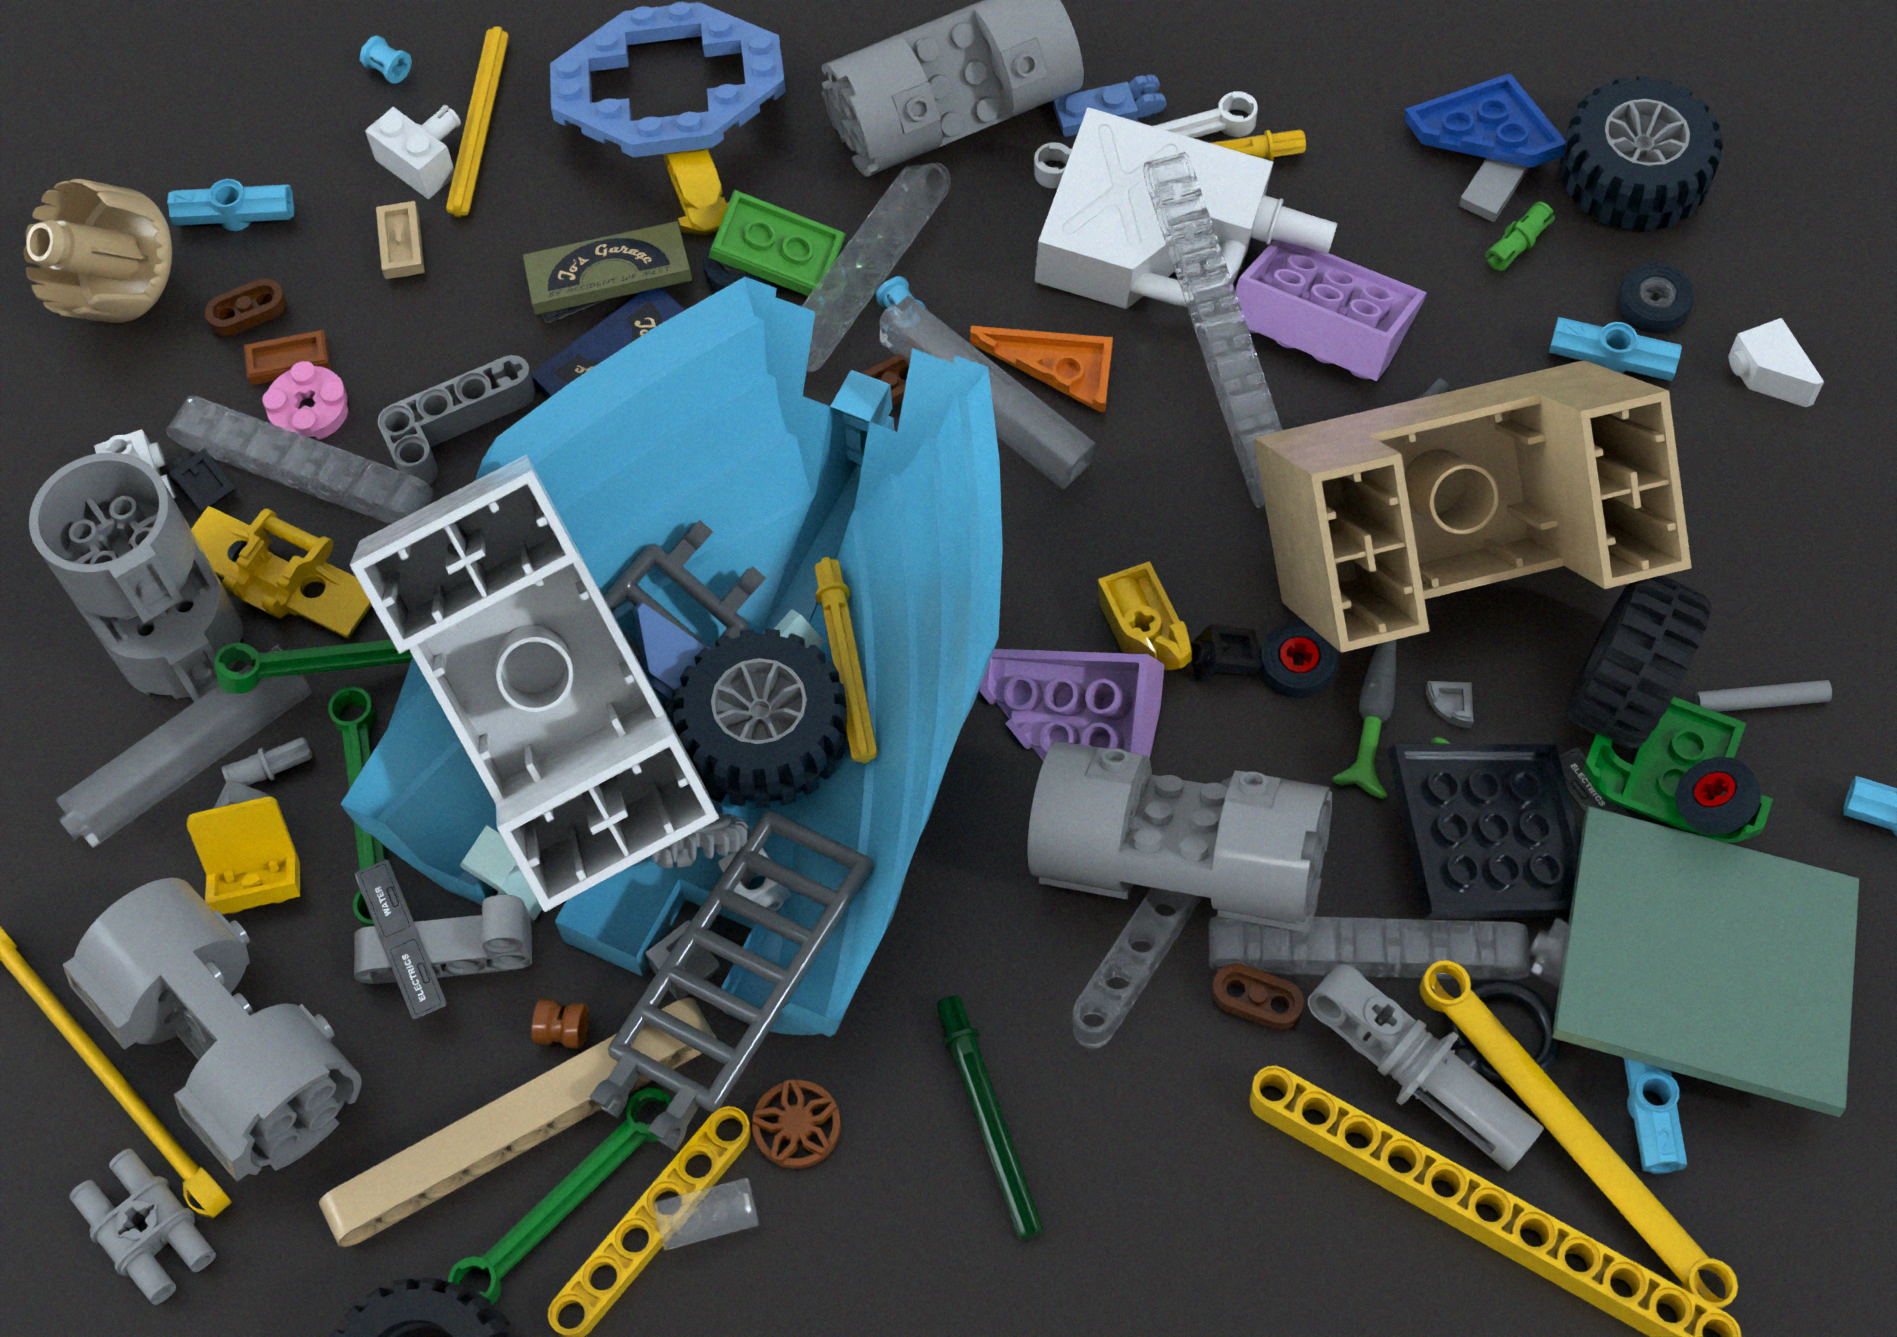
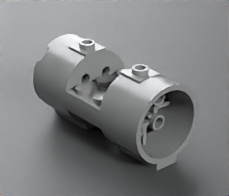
M982 0L825 63L821 67L823 74H828L829 80L822 82L824 91L821 93L833 128L837 130L842 143L846 142L850 150L856 151L858 155L853 156L852 161L857 169L866 177L1081 89L1084 80L1083 61L1079 43L1061 0Z
M112 452L88 455L60 468L43 484L35 496L29 515L30 535L37 550L123 676L133 687L147 695L151 693L172 695L174 699L190 696L196 705L220 691L222 688L218 685L215 675V656L222 647L231 643H240L241 638L244 639L243 623L240 614L161 476L152 466L137 457ZM236 661L227 664L225 667L231 670Z
M1055 741L1044 758L1035 788L1028 832L1029 870L1033 876L1039 877V883L1127 900L1134 884L1211 898L1213 909L1218 910L1217 916L1309 933L1318 903V894L1322 880L1319 877L1322 870L1324 852L1327 853L1332 813V792L1329 791L1330 787L1265 776L1259 772L1234 771L1228 788L1220 783L1204 784L1181 780L1174 775L1157 776L1152 775L1150 758L1146 755L1130 753L1118 748L1106 749Z
M179 878L156 880L140 886L120 898L89 927L76 949L75 956L63 964L69 985L124 1050L135 1042L146 1045L157 1044L178 1036L194 1054L199 1062L192 1070L186 1086L174 1094L179 1114L237 1182L248 1173L257 1175L263 1166L269 1164L275 1171L279 1170L311 1151L340 1124L335 1119V1116L345 1102L348 1104L355 1103L361 1089V1076L332 1044L331 1038L334 1037V1032L322 1015L316 1014L313 1017L302 1004L297 1006L289 1003L274 1005L254 1013L249 1003L240 993L232 996L231 993L241 980L246 966L250 964L246 946L250 943V939L247 933L236 920L229 923L218 910L214 912L185 880Z

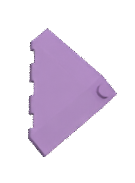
M994 649L979 691L990 704L997 703L1009 718L1005 724L1026 749L1033 748L1043 761L1050 746L1055 741L1106 749L1118 748L1126 752L1146 755L1150 758L1161 708L1165 664L1149 654Z

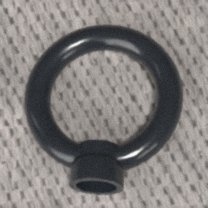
M1490 979L1472 985L1470 989L1481 1001L1498 997L1508 998L1524 1005L1534 1015L1541 1030V1045L1537 1054L1532 1059L1546 1073L1556 1060L1560 1047V1040L1552 1038L1555 1014L1546 1000L1530 987L1512 980ZM1449 1018V1034L1454 1032L1459 1036L1450 1050H1455V1055L1488 1082L1509 1086Z

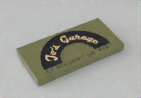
M678 221L523 255L535 315L692 281Z

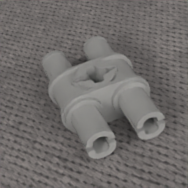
M126 1149L112 1159L109 1167L131 1194L128 1199L115 1208L93 1180H87L78 1185L70 1193L69 1198L90 1224L91 1228L89 1231L92 1241L97 1244L100 1243L114 1261L116 1272L123 1276H130L149 1301L157 1305L169 1298L176 1290L175 1283L154 1256L167 1244H170L193 1272H198L207 1267L216 1257V1253L194 1226V1212L189 1208H185L169 1189V1181L161 1176H154L133 1149ZM145 1219L148 1227L140 1232L137 1225Z

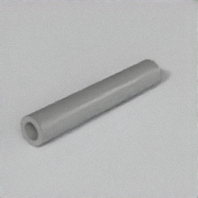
M1828 680L1699 691L1694 693V704L1715 712L1830 702L1832 699V688Z

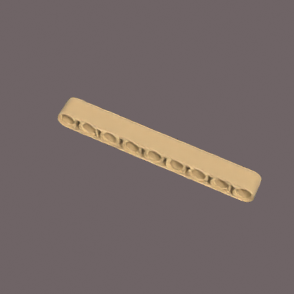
M689 997L680 999L661 1009L716 1038L695 999ZM648 1023L645 1024L631 1045L632 1048L671 1069H675L702 1054L700 1051ZM616 1034L326 1193L320 1199L319 1206L338 1246L349 1247L366 1240L601 1110V1105L589 1097L597 1085L609 1077L618 1063L608 1053V1047ZM641 1074L629 1094L653 1080Z

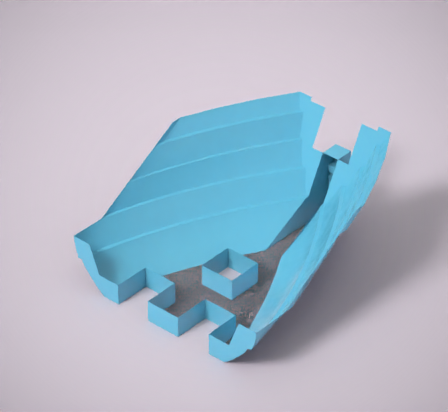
M743 277L651 329L570 382L496 437L481 462L475 481L527 454L603 596L649 544H657L669 554L693 524L699 520L702 521L713 533L695 551L683 567L721 600L748 568L754 567L766 579L736 612L747 622L748 630L753 629L754 634H765L766 628L774 629L792 609L801 614L824 639L825 642L819 649L825 653L826 662H832L822 605L816 601L815 593L818 590L815 564L821 562V559L824 557L839 561L844 584L850 589V597L847 601L878 751L877 757L871 759L870 763L867 764L854 762L850 755L846 735V748L843 757L838 760L835 759L836 770L829 779L824 780L822 777H819V788L811 794L805 795L803 791L795 794L796 802L783 805L780 799L770 801V808H756L755 801L746 800L743 807L731 804L727 793L721 803L711 799L716 812L731 814L743 819L749 826V834L764 812L773 811L873 860L874 867L769 1030V1032L793 1035H815L822 1033L831 1037L836 1033L859 982L893 918L918 840L929 820L958 734L974 704L999 637L1002 571L999 452L988 367L957 355L954 357V363L912 348L897 432L894 430V418L889 416L893 407L891 385L851 370L830 406L804 397L803 390L815 312L777 298V288L748 277ZM655 565L637 584L710 648L715 643V640L727 629L726 626ZM625 598L613 612V615L620 628L638 643L632 614L636 606ZM413 657L388 729L341 802V806L364 832L373 835L383 845L444 889L482 905L484 899L493 895L495 888L464 870L460 865L486 825L500 833L497 829L496 804ZM646 675L649 682H651L652 679ZM655 691L660 703L663 704L667 698ZM672 715L670 721L675 729L674 718ZM775 832L771 833L763 845L771 860L835 891L838 890L851 870ZM714 845V856L712 859L704 856L703 847H697L696 859L692 865L677 868L676 861L675 863L673 862V868H664L657 866L652 855H650L643 861L637 862L568 899L555 920L563 942L643 977L650 965L646 952L665 938L685 900L700 907L703 905L723 874L718 861L726 856L719 855ZM762 875L756 876L749 883L748 889L754 890L761 887L766 877ZM789 889L792 896L784 900L783 906L776 913L812 930L826 907ZM725 907L719 912V915L752 929L743 946L745 949L785 969L788 968L801 947L795 942ZM733 964L721 988L761 1009L776 985ZM723 1011L725 1014H728V1015H730V1016H732V1017H734V1018H737V1017H735V1016H733V1015H731V1014H729V1013Z

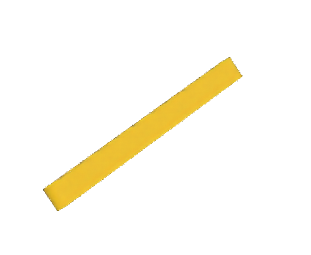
M1267 1066L1255 1075L1249 1100L1252 1111L1260 1119L1649 1337H1703V1329L1714 1330L1720 1337H1741L1738 1323L1728 1313L1279 1066ZM1266 1086H1273L1282 1091L1284 1098L1279 1101H1270L1262 1096L1260 1090ZM1310 1109L1320 1111L1325 1116L1326 1122L1321 1125L1310 1124L1304 1119L1302 1113ZM1350 1133L1361 1134L1367 1139L1369 1146L1364 1149L1354 1148L1347 1143L1345 1136ZM1397 1156L1402 1157L1409 1162L1412 1171L1407 1173L1396 1172L1389 1165L1388 1159ZM1438 1180L1448 1182L1453 1187L1455 1195L1452 1197L1439 1196L1432 1188V1182ZM1484 1204L1491 1206L1497 1212L1499 1220L1496 1222L1484 1221L1478 1216L1476 1206ZM1531 1229L1536 1231L1540 1235L1543 1245L1540 1247L1527 1245L1521 1238L1520 1230ZM1574 1253L1582 1257L1587 1264V1271L1577 1272L1572 1270L1565 1261V1255ZM1619 1278L1627 1282L1632 1290V1297L1624 1298L1617 1295L1611 1287L1610 1279ZM1664 1303L1672 1307L1677 1314V1323H1669L1661 1319L1657 1313L1656 1304Z

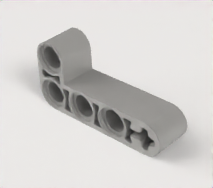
M505 356L383 409L378 417V426L403 481L413 488H422L430 485L438 475V466L430 447L530 404L535 398L536 389L528 363L520 356Z
M495 895L482 901V915L414 922L436 978L517 970L532 964L531 916L524 901L517 896ZM369 926L358 929L354 933V979L367 984L397 982L376 927Z

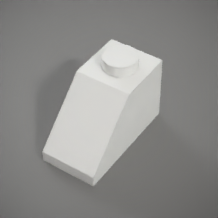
M1782 318L1737 334L1728 358L1732 371L1742 378L1748 389L1803 407L1814 404L1824 381Z

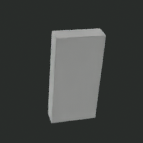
M1486 158L1461 196L1459 207L1495 222L1530 167Z

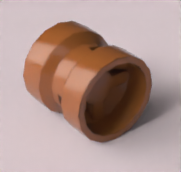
M540 998L536 1004L532 1021L533 1043L548 1046L553 1042H560L565 1048L581 1049L588 1030V1005L586 1003L571 1002L565 1006L559 1005L554 999Z

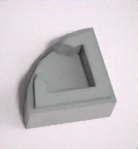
M1427 681L1426 695L1434 711L1453 725L1472 728V682Z

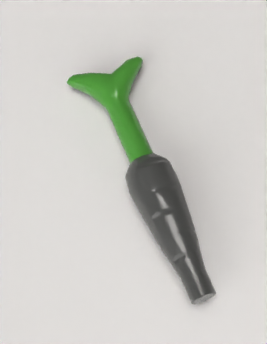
M1397 639L1377 644L1359 698L1358 711L1364 723L1357 761L1347 770L1332 777V782L1341 786L1357 784L1367 793L1380 799L1387 798V794L1379 782L1374 761L1381 724L1391 717L1394 707Z

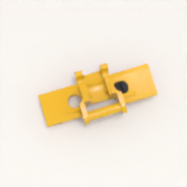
M208 506L191 528L217 575L224 578L222 585L230 595L279 619L288 613L294 616L299 614L349 639L372 606L357 577L326 563L333 550L334 542L332 539L326 536L318 538L277 518L276 513L268 508L262 510L252 524L248 525ZM271 533L308 551V554L304 558L297 555L293 556L289 562L273 555L268 550L271 544L268 534ZM311 582H321L325 585L324 592L316 598L305 597L302 593L304 587Z

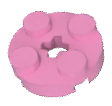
M308 361L298 362L292 366L291 370L280 375L271 384L262 399L268 419L274 430L280 436L294 442H303L302 438L313 436L316 437V440L328 437L339 429L348 414V395L342 380L333 371L321 366H313ZM307 398L313 399L314 406L310 408L305 405L299 409L301 401Z

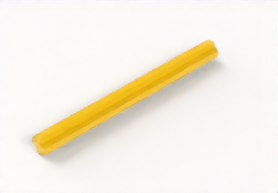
M495 26L494 29H488L486 32L446 205L447 212L454 214L456 218L468 215L509 39L508 33L502 31L501 27Z

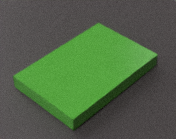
M734 190L708 258L821 301L846 233Z

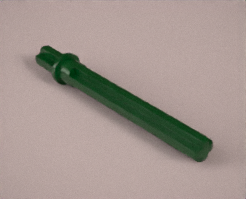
M958 995L943 998L937 1002V1010L947 1035L943 1040L945 1048L951 1049L954 1061L957 1063L1018 1238L1021 1240L1034 1238L1043 1232V1225L981 1056V1050L977 1042V1038L980 1035L977 1028H971L962 1000Z

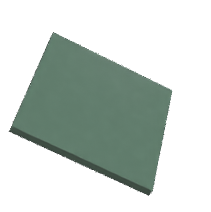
M1589 806L1584 815L1552 1038L1840 1117L1846 1109L1859 878Z

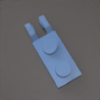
M1150 74L1137 76L1129 83L1122 82L1065 95L1053 100V108L1063 136L1068 137L1078 134L1087 107L1138 121V118L1160 113V111L1166 108L1165 105L1167 103L1164 95L1157 92L1160 86L1158 78Z

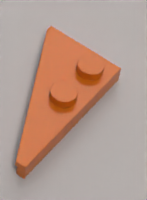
M971 326L970 343L1085 405L1099 412H1105L1113 337Z

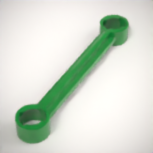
M392 640L258 653L248 644L231 643L222 647L215 656V675L218 685L223 690L233 694H243L253 690L262 678L411 663L413 655L409 649L399 654ZM243 661L252 665L253 669L247 674L239 675V672L230 671L225 666L231 662Z
M359 687L340 689L331 697L328 704V713L337 730L343 735L349 790L372 754L369 731L377 721V710L369 694ZM350 703L366 709L364 714L354 721L347 722L339 718L341 710ZM354 822L360 870L386 860L384 845L373 835L364 832ZM359 890L353 900L354 913L363 927L375 926L373 920H370L364 914L367 905L361 890Z
M656 1088L643 1089L634 1094L626 1108L627 1120L482 1258L472 1256L457 1262L449 1273L448 1282L459 1285L461 1278L473 1269L489 1271L491 1275L489 1289L485 1294L482 1291L479 1293L489 1299L492 1306L501 1292L500 1279L644 1141H658L659 1138L648 1131L651 1124H644L640 1121L636 1123V1114L641 1106L653 1101L661 1102L668 1108L672 1102L670 1097L662 1090Z

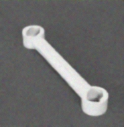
M1231 92L1222 97L1217 109L1153 127L1191 138L1217 131H1222L1224 134L1232 137H1243L1250 134L1256 126L1258 105L1256 100L1248 93ZM1242 110L1248 113L1249 116L1243 118V116L1232 115L1228 111ZM1056 142L1047 143L1039 147L1034 155V175L1037 182L1047 188H1058L1065 167L1059 170L1058 167H1049L1044 163L1056 160L1066 165L1072 149Z

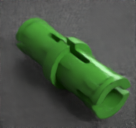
M1536 202L1521 219L1510 223L1506 227L1502 238L1485 253V257L1489 258L1487 260L1489 265L1498 271H1504L1523 250L1528 251L1535 244L1536 237L1555 220V215H1552L1554 212L1552 208L1544 202Z

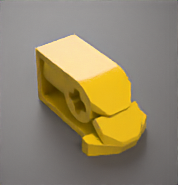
M708 149L663 154L666 168L686 215L678 218L682 233L708 235L718 232L729 203H726L724 197L721 198V183Z
M1150 561L1097 579L1099 605L1123 653L1149 654L1165 664V670L1180 669L1192 661V650L1187 628L1184 622L1179 620Z

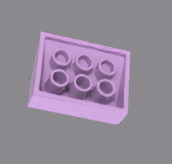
M1274 239L1239 277L1227 320L1238 324L1246 332L1260 333L1270 337L1283 347L1296 348L1309 353L1319 362L1333 363L1350 370L1356 377L1377 381L1392 361L1423 304L1427 292L1332 254H1325Z

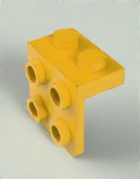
M270 796L193 813L188 816L187 828L206 873L205 902L214 912L218 910L221 914L237 913L244 909L270 903H281L291 898L300 897V861L279 804L275 798Z

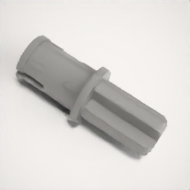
M301 737L266 752L261 747L258 749V753L238 762L222 766L221 769L226 782L229 779L249 786L268 778L273 781L276 779V773L310 760L312 758V750L308 741Z

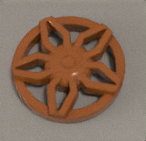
M793 1079L774 1086L763 1095L753 1113L752 1130L759 1150L768 1160L781 1167L801 1169L819 1163L831 1153L840 1136L841 1118L835 1100L824 1088L809 1081ZM790 1091L795 1092L798 1099L797 1104H788V1094ZM802 1091L813 1093L820 1098L811 1100L805 1106L806 1100ZM781 1095L780 1104L783 1108L782 1111L776 1107L767 1108L775 1098ZM828 1105L820 1115H813L812 1111L814 1108ZM832 1115L833 1127L827 1140L822 1129L816 1125L823 1124ZM776 1116L778 1120L777 1123L771 1124L762 1120V1117ZM760 1128L770 1133H778L774 1136L772 1150L765 1144ZM814 1134L818 1136L823 1147L809 1141ZM785 1140L787 1143H790L786 1147V1149L780 1155H778L781 1141ZM800 1144H802L804 1149L814 1153L803 1158H789Z

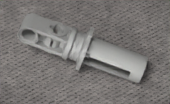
M1346 964L1336 965L1309 996V1009L1319 1021L1331 1027L1348 1041L1356 1051L1365 1055L1377 1065V1071L1383 1076L1390 1074L1394 1080L1398 1081L1402 1087L1396 1102L1402 1106L1413 1094L1415 1099H1420L1507 1172L1523 1157L1544 1129L1534 1118L1455 1055V1050H1450L1459 1037L1456 1033L1452 1032L1441 1040L1436 1037L1434 1038L1433 1034L1426 1031L1425 1027L1427 1025L1420 1019L1416 1021L1394 1000L1385 996L1352 966ZM1385 1011H1387V1012H1388V1015H1387V1017L1382 1021V1020L1380 1019V1016H1381ZM1370 1032L1372 1035L1367 1041L1363 1040L1366 1033Z

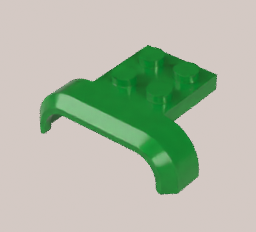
M1673 697L1670 706L1661 717L1655 730L1650 733L1647 741L1638 748L1633 764L1622 760L1614 753L1612 749L1613 740L1611 738L1596 733L1584 765L1586 778L1594 790L1606 800L1693 834L1723 843L1741 842L1759 835L1765 826L1773 802V798L1761 794L1758 811L1751 820L1739 829L1721 835L1702 834L1692 829L1685 822L1676 804L1675 791L1679 780L1688 769L1703 760L1715 757L1734 758L1746 723L1677 697Z

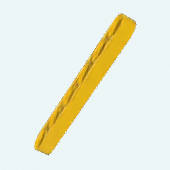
M725 1106L712 1113L553 1299L548 1310V1320L559 1337H585L590 1333L746 1148L751 1139L752 1130L748 1117L741 1109ZM726 1119H736L743 1125L740 1136L730 1142L719 1139L716 1135L719 1124ZM696 1155H705L712 1161L709 1173L701 1178H693L685 1171L688 1160ZM666 1191L677 1193L681 1201L679 1208L674 1213L661 1215L656 1212L654 1208L655 1200L661 1193ZM641 1228L649 1234L647 1246L642 1251L636 1253L625 1250L623 1238L626 1233L632 1229ZM611 1266L617 1272V1279L614 1285L604 1291L593 1288L590 1282L593 1272L598 1267ZM572 1303L581 1305L585 1311L582 1323L572 1329L561 1327L558 1317L562 1308Z

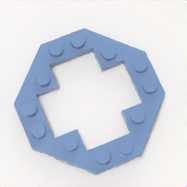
M677 2L670 6L654 8L643 6L634 10L624 11L550 63L551 110L554 121L564 126H567L569 123L581 127L582 134L603 144L609 141L621 145V151L632 157L713 148L724 140L723 132L733 125L740 128L760 112L759 105L765 100H776L786 92L779 35L700 2ZM702 36L705 57L742 53L745 84H724L716 88H708V112H685L681 115L659 118L645 117L641 120L632 121L629 98L618 100L610 98L592 103L591 71L629 67L628 45Z

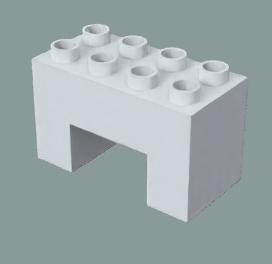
M527 454L359 541L350 566L399 654L409 649L493 798L496 804L497 829L544 912L719 819L700 775L681 743L676 730Z

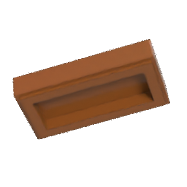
M324 330L244 345L247 378L251 386L275 381L280 375L291 370L294 364L301 361H308L313 366H321L331 370L327 336Z

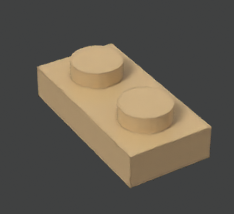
M410 201L376 207L381 267L385 279L425 273L419 212L416 202Z

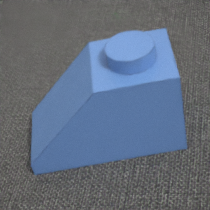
M642 602L637 604L632 611L642 668L645 675L652 679L650 684L653 690L671 700L675 694V689L681 686L680 676L685 668L689 665L696 667L694 657L703 648L708 647Z

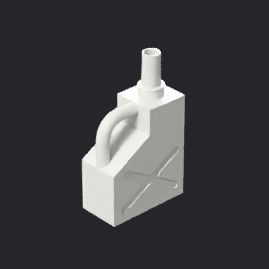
M1087 107L1038 241L1035 282L1123 309L1129 308L1143 296L1177 306L1195 308L1212 304L1227 294L1237 278L1239 269H1242L1252 238L1266 242L1267 245L1270 244L1272 239L1328 254L1338 223L1282 206V198L1276 199L1265 196L1273 166L1272 161ZM1195 256L1216 262L1211 275L1203 281L1189 283L1169 278L1170 275Z

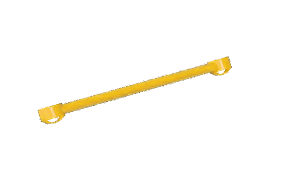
M0 926V961L183 1178V1195L188 1205L201 1216L215 1218L232 1203L230 1198L207 1171L194 1162L16 950L18 948L17 945ZM190 1193L204 1210L197 1209L192 1205Z
M1449 960L1438 961L1432 964L1422 977L1419 986L1420 995L1425 1004L1433 1010L1445 1012L1682 1281V1289L1720 1310L1729 1305L1735 1298L1738 1289L1737 1279L1732 1269L1722 1261L1710 1259L1470 989V977L1466 970L1458 963ZM1436 973H1445L1455 978L1460 985V997L1455 999L1450 996L1440 985ZM1698 1270L1712 1271L1721 1278L1725 1287L1724 1299L1717 1297L1705 1286Z

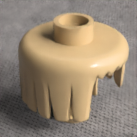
M72 179L56 184L54 187L56 190L46 191L41 198L43 203L50 205L39 206L32 214L33 218L42 220V222L30 224L26 230L27 241L24 247V258L27 262L40 266V268H26L28 279L41 284L32 285L34 295L39 300L44 301L43 304L47 309L59 313L61 316L109 323L130 322L141 317L158 301L170 275L172 241L168 224L162 212L149 197L133 189L83 179Z

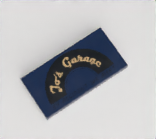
M662 288L643 291L531 373L533 382L550 398L579 376L651 329L685 311V309Z

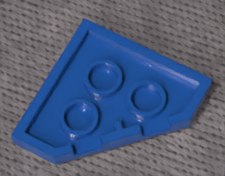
M1511 73L1405 109L1404 121L1423 145L1526 167H1534L1564 156L1566 140Z

